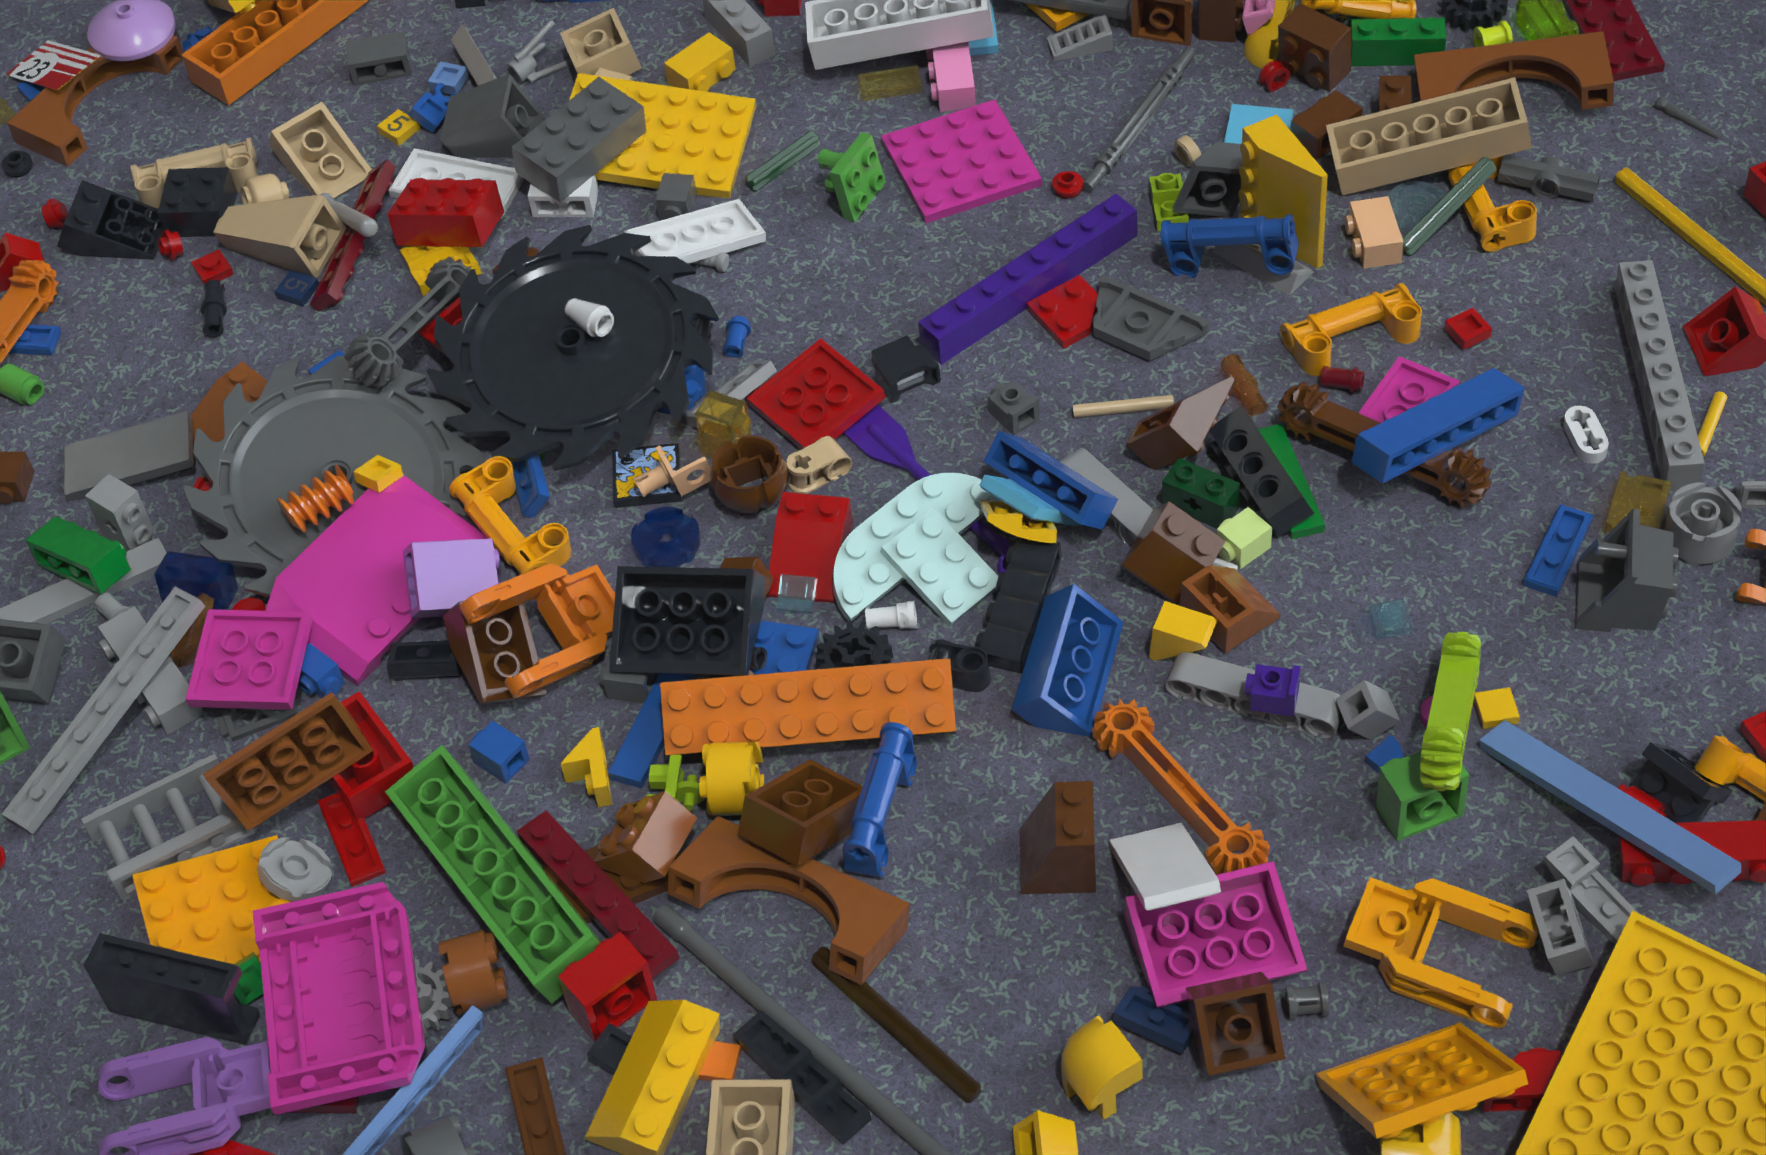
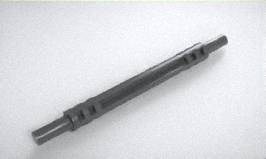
M1185 48L1174 64L1168 65L1095 161V168L1083 182V189L1086 192H1092L1104 175L1111 173L1184 76V69L1195 56V51L1192 48Z

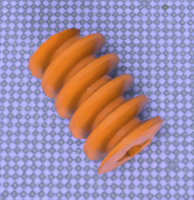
M337 464L335 465L336 476L328 470L323 472L324 483L316 477L311 479L312 490L305 484H301L299 486L300 497L293 491H289L287 493L288 504L281 498L276 499L289 523L303 533L307 531L306 520H309L315 526L319 525L318 513H321L327 519L331 518L330 506L341 512L343 511L341 500L344 499L351 506L354 504L353 490Z

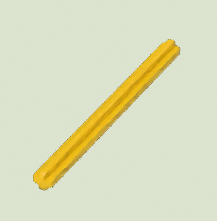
M1624 167L1616 173V184L1766 306V280L1632 170Z

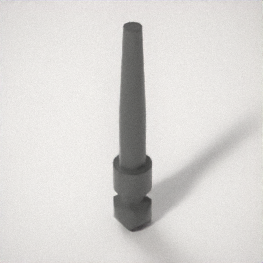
M1662 96L1655 101V108L1660 111L1665 110V114L1670 117H1676L1715 139L1721 136L1694 117L1683 112L1681 107L1674 103L1669 104L1668 100Z

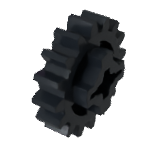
M1442 0L1441 12L1445 13V19H1454L1453 26L1455 27L1464 24L1465 30H1468L1471 26H1475V28L1482 27V25H1486L1488 28L1493 27V21L1498 23L1502 21V17L1507 14L1508 0Z
M851 621L847 622V629L842 630L839 626H834L835 634L832 636L824 633V644L820 643L816 646L818 654L815 656L817 669L892 663L891 658H893L892 645H889L887 634L880 635L879 627L877 626L867 630L866 622L863 621L858 628H854Z

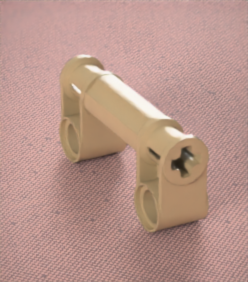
M251 137L246 138L245 142L232 145L223 143L218 146L156 159V163L139 167L136 164L131 165L134 186L140 202L158 209L168 169L229 167L237 192H241V187L245 186V182L249 177L259 176L257 156Z

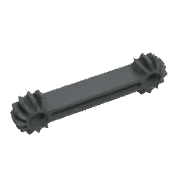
M451 257L435 263L424 282L431 291L382 337L376 336L371 330L355 337L344 357L348 362L346 369L356 374L355 379H362L366 387L373 384L379 389L385 384L388 385L390 382H393L404 363L397 353L446 306L449 307L460 297L459 288L471 271V266L466 267L461 259L454 261ZM432 299L437 300L439 303L429 313L423 309ZM399 330L406 334L396 344L389 342Z

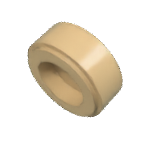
M1187 135L1174 142L1176 155L1187 167L1191 168L1194 161L1201 156L1198 146Z

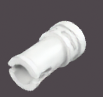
M915 601L897 603L896 606L865 608L868 630L874 626L879 627V629L892 627L917 629Z

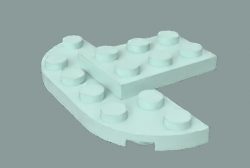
M961 473L930 475L904 489L856 527L844 540L837 553L833 570V592L837 605L848 622L854 621L865 612V608H870L902 581L906 580L938 616L951 627L996 590L998 575L960 535L985 516L980 507L981 500H1001L979 486L982 481L981 479Z

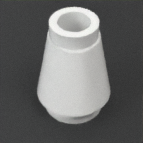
M573 298L565 307V314L592 337H603L613 327L614 316L606 306Z

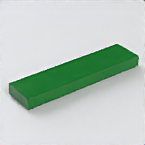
M1282 423L1258 429L1314 512L1312 516L1288 531L1291 540L1325 532L1324 520Z

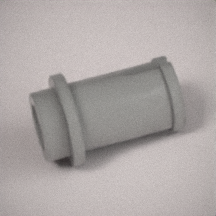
M111 593L101 594L94 603L96 605L94 607L95 610L101 613L107 620L130 609V607L120 604Z

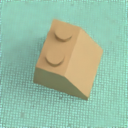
M614 8L560 33L577 73L595 75L599 68L630 75L642 69Z

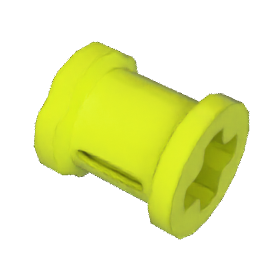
M1500 21L1497 26L1486 29L1480 26L1474 28L1473 41L1475 47L1512 43V31L1507 21Z

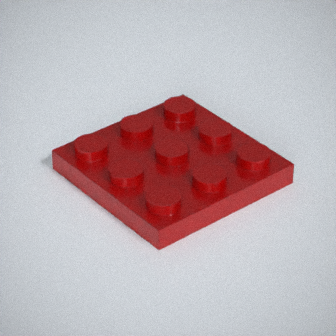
M820 338L749 395L747 401L751 408L798 448L803 449L825 436H830L835 440L885 399L886 395L883 388Z

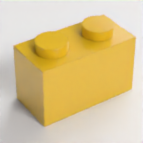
M710 32L664 62L667 83L670 86L706 92L711 86L721 79L729 77L736 70L733 48Z

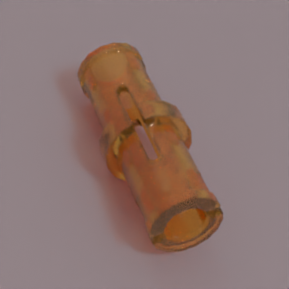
M1231 354L1225 357L1221 362V367L1228 378L1232 376L1235 379L1231 390L1235 396L1241 399L1248 415L1252 417L1253 415L1257 416L1265 413L1268 409V404L1259 392L1258 382L1254 375L1249 374L1238 354Z

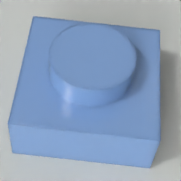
M440 62L428 80L429 88L433 91L437 84L443 83L444 86L441 89V93L452 95L455 92L458 94L468 79L469 72L465 66Z

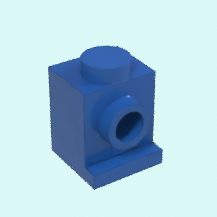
M309 643L306 647L298 686L309 696L316 694L318 697L323 698L330 692L336 695L341 686L345 684L338 664Z

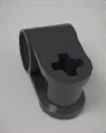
M941 639L931 642L928 660L950 658L953 688L968 692H980L989 686L991 674L988 657L983 649L955 644Z

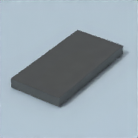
M187 410L65 445L64 496L68 501L85 498V495L108 474L127 485L194 467L192 416Z

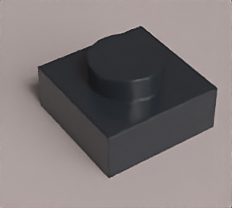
M608 1023L587 1052V1059L614 1075L632 1036Z

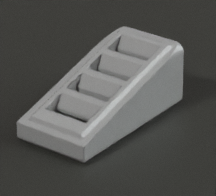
M1106 15L1095 17L1047 37V43L1054 61L1113 50L1112 31ZM1059 43H1065L1066 47L1061 49Z

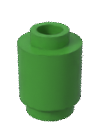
M11 363L0 368V394L22 405L26 403L33 405L43 395L44 384L38 376Z

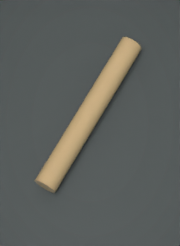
M1173 395L1076 404L1072 405L1074 418L1160 410L1173 404L1174 400Z

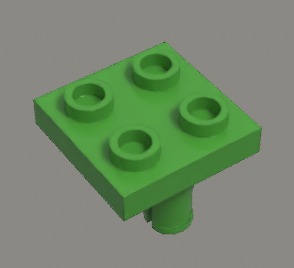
M861 132L845 153L822 149L818 155L819 167L831 170L825 180L827 192L836 193L843 219L855 222L886 183L872 134Z

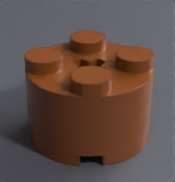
M483 929L438 942L439 954H445L447 963L442 965L453 1007L457 1006L456 1014L458 1016L465 1014L472 1005L481 1010L502 1004L503 999L508 998L507 989H509L504 967H496L499 949L496 937L492 931L486 933Z

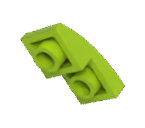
M1163 173L1159 176L1149 177L1157 231H1161V224L1164 220H1170L1171 223L1189 222L1188 213L1173 211V205L1183 186L1181 174Z

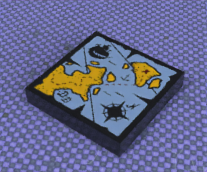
M679 443L660 445L674 472L681 469ZM659 445L637 447L622 459L618 458V449L612 450L613 502L615 508L682 501V496L675 484L671 485V483H668L643 497L633 479L660 465L659 461H661V458L655 448Z

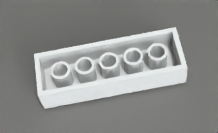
M814 0L805 2L807 43L815 70L994 37L990 0Z

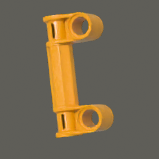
M1301 0L1303 5L1313 10L1319 9L1324 10L1327 14L1367 19L1415 18L1417 11L1414 0Z
M1503 156L1490 159L1494 162L1496 171L1488 179L1499 176ZM1476 163L1448 169V179L1452 187ZM1482 184L1462 204L1473 230L1481 236L1480 243L1485 251L1494 252L1505 247L1528 243L1536 236L1537 210L1536 206L1530 201L1517 200L1510 204L1495 207Z
M1398 283L1391 290L1382 293L1375 291L1362 298L1322 312L1309 314L1305 317V320L1291 325L1283 323L1280 325V335L1283 344L1292 353L1302 370L1309 375L1320 376L1323 366L1331 367L1332 341L1330 337L1379 320L1395 341L1403 344L1413 343L1420 337L1422 309L1410 295L1407 287L1403 283Z
M502 456L491 457L469 472L459 475L450 484V494L454 498H459L464 505L466 514L474 521L487 539H493V546L498 550L506 563L514 566L520 575L549 563L560 567L570 559L571 545L569 534L563 525L549 523L525 538L498 506L499 502L511 497L516 490L513 467L507 458Z
M1714 735L1696 763L1695 770L1720 785L1736 783L1766 802V763L1751 753H1744L1739 747L1729 742L1726 737Z

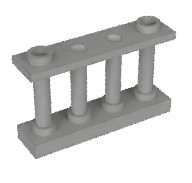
M215 754L205 759H200L166 778L81 818L93 842L101 838L104 839L117 865L107 870V873L121 900L136 893L132 874L217 852L255 833L254 828L249 831L245 828L203 776V773L219 764ZM204 789L218 816L198 826L184 797ZM171 805L184 833L164 842L150 814ZM137 821L150 850L130 859L117 830Z

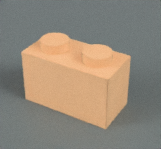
M1385 196L1350 202L1349 215L1344 218L1345 230L1347 235H1353V255L1355 258L1360 257L1363 269L1402 263L1403 239L1389 197Z

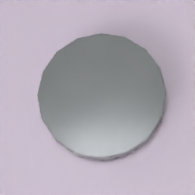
M281 837L271 841L262 850L257 866L259 879L268 891L279 898L298 901L320 896L327 889L331 880L330 868L332 865L329 857L317 845L301 838L297 842L289 841L291 837Z

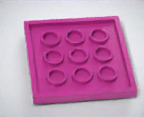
M995 99L881 135V143L925 224L1042 186L1040 174Z

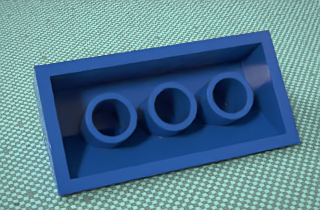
M1075 584L1046 596L1012 710L1037 728L1087 737L1092 736L1094 717L1096 712H1099L1124 622Z

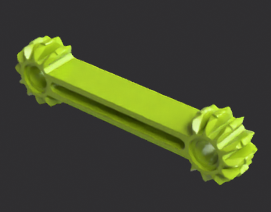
M1457 631V633H1447L1444 637L1427 729L1423 735L1420 779L1423 787L1445 791V789L1456 790L1459 786L1473 700L1478 685L1481 656V640L1478 635Z

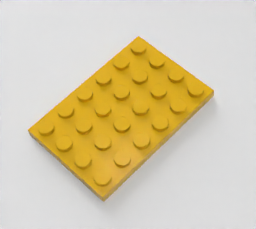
M578 73L570 99L596 78L600 77L644 106L646 132L595 174L596 180L659 189L663 173L694 175L697 195L719 198L731 197L756 110V99Z

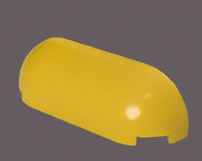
M1276 0L1273 17L1254 33L1247 35L1244 43V55L1251 64L1263 69L1267 63L1277 60L1279 55L1278 25L1293 11L1296 0Z

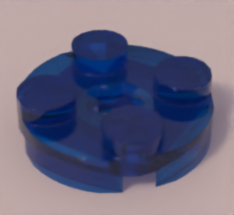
M676 507L656 508L644 515L645 520L640 522L638 526L637 522L631 532L635 555L645 567H677L694 560L701 542L699 526L696 519L692 515L690 518L683 514L682 509ZM664 534H669L672 538L669 541H659L663 539Z

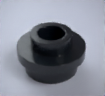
M13 151L2 160L1 166L3 171L11 177H22L29 173L33 161L27 152Z

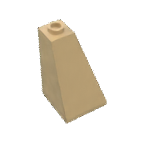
M312 195L230 206L218 220L213 233L222 245L228 249L317 278L344 234L346 227L325 196Z

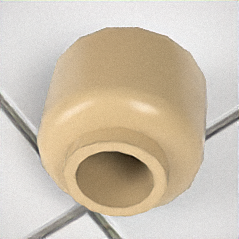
M269 173L249 177L245 182V186L241 187V198L243 205L289 199V191L285 182H280L275 174Z

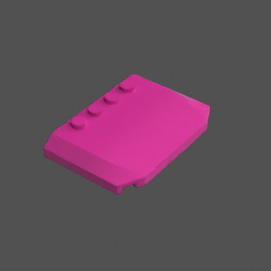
M404 475L380 493L368 488L352 506L342 513L275 579L265 611L309 612L313 621L307 645L311 643L335 661L339 666L342 676L356 686H359L381 664V657L390 649L391 643H396L420 619L411 618L403 550L412 542L487 539V537Z
M384 882L253 910L255 939L260 950L271 1073H268L270 1105L274 1115L410 1085L425 1048L409 916L404 906L393 897Z

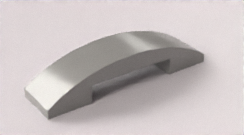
M1572 836L1548 854L1544 861L1556 881L1565 879L1579 911L1616 945L1632 910L1637 911L1597 871L1600 863Z

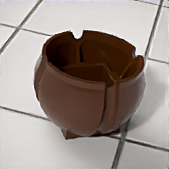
M747 435L739 436L737 444H733L729 440L719 447L712 459L710 480L720 502L743 516L746 514H756L759 512V509H769L778 503L787 485L788 471L786 462L774 443L760 436ZM760 478L764 481L759 486L738 487Z

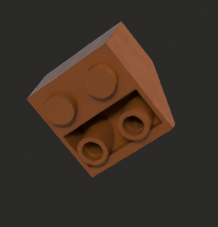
M1208 565L1181 583L1180 606L1213 616L1217 620L1210 638L1224 653H1227L1280 618L1281 614L1235 568Z
M666 791L653 796H645L633 803H626L616 813L614 819L617 822L611 832L607 833L598 845L600 851L594 862L602 869L643 883L666 876L669 866L675 860L694 826L697 817Z

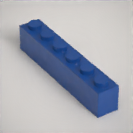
M1495 368L1476 375L1474 378L1454 386L1442 394L1431 397L1429 400L1409 408L1391 419H1386L1384 422L1362 431L1354 442L1355 450L1352 463L1383 484L1517 416L1525 387Z

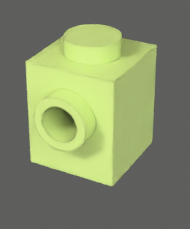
M1247 507L1233 518L1224 520L1219 528H1217V535L1225 540L1219 556L1224 561H1231L1233 564L1238 565L1239 569H1242L1271 548L1272 527Z

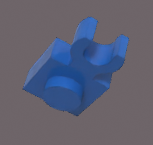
M443 83L437 84L432 94L426 91L408 114L431 133L438 128L446 116L450 97H446L441 93V89L444 86Z

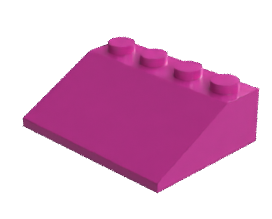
M1274 861L1216 875L1221 889L1219 894L1158 909L1145 910L1137 895L1125 897L1123 913L1135 953L1156 1008L1188 1001L1186 987L1261 971L1269 981L1307 972L1305 960Z

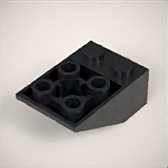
M82 180L64 222L57 247L87 257L154 260L159 248L158 238L162 237L164 229L157 213L158 208Z

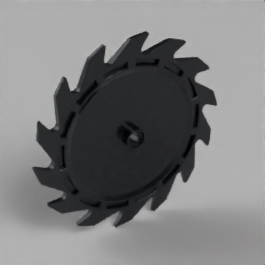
M587 225L564 231L535 256H527L530 239L529 237L523 238L505 251L492 281L488 284H480L475 269H471L459 288L462 310L461 323L455 326L450 325L439 315L435 319L434 339L454 364V368L448 372L429 368L426 370L437 393L471 408L466 414L447 417L446 423L466 436L510 437L507 443L491 452V457L502 456L509 461L519 462L555 448H563V452L552 465L554 471L581 465L613 437L620 438L618 458L622 459L643 444L657 409L662 407L668 408L674 424L679 423L690 404L685 378V369L689 365L698 366L708 375L713 374L712 348L691 325V322L697 318L717 322L719 320L718 315L707 297L672 283L676 278L696 274V268L678 257L633 255L635 251L651 242L650 236L623 233L589 246H582V243L592 231V227ZM576 298L608 307L614 316L612 329L603 337L590 336L565 314L567 303L571 299Z

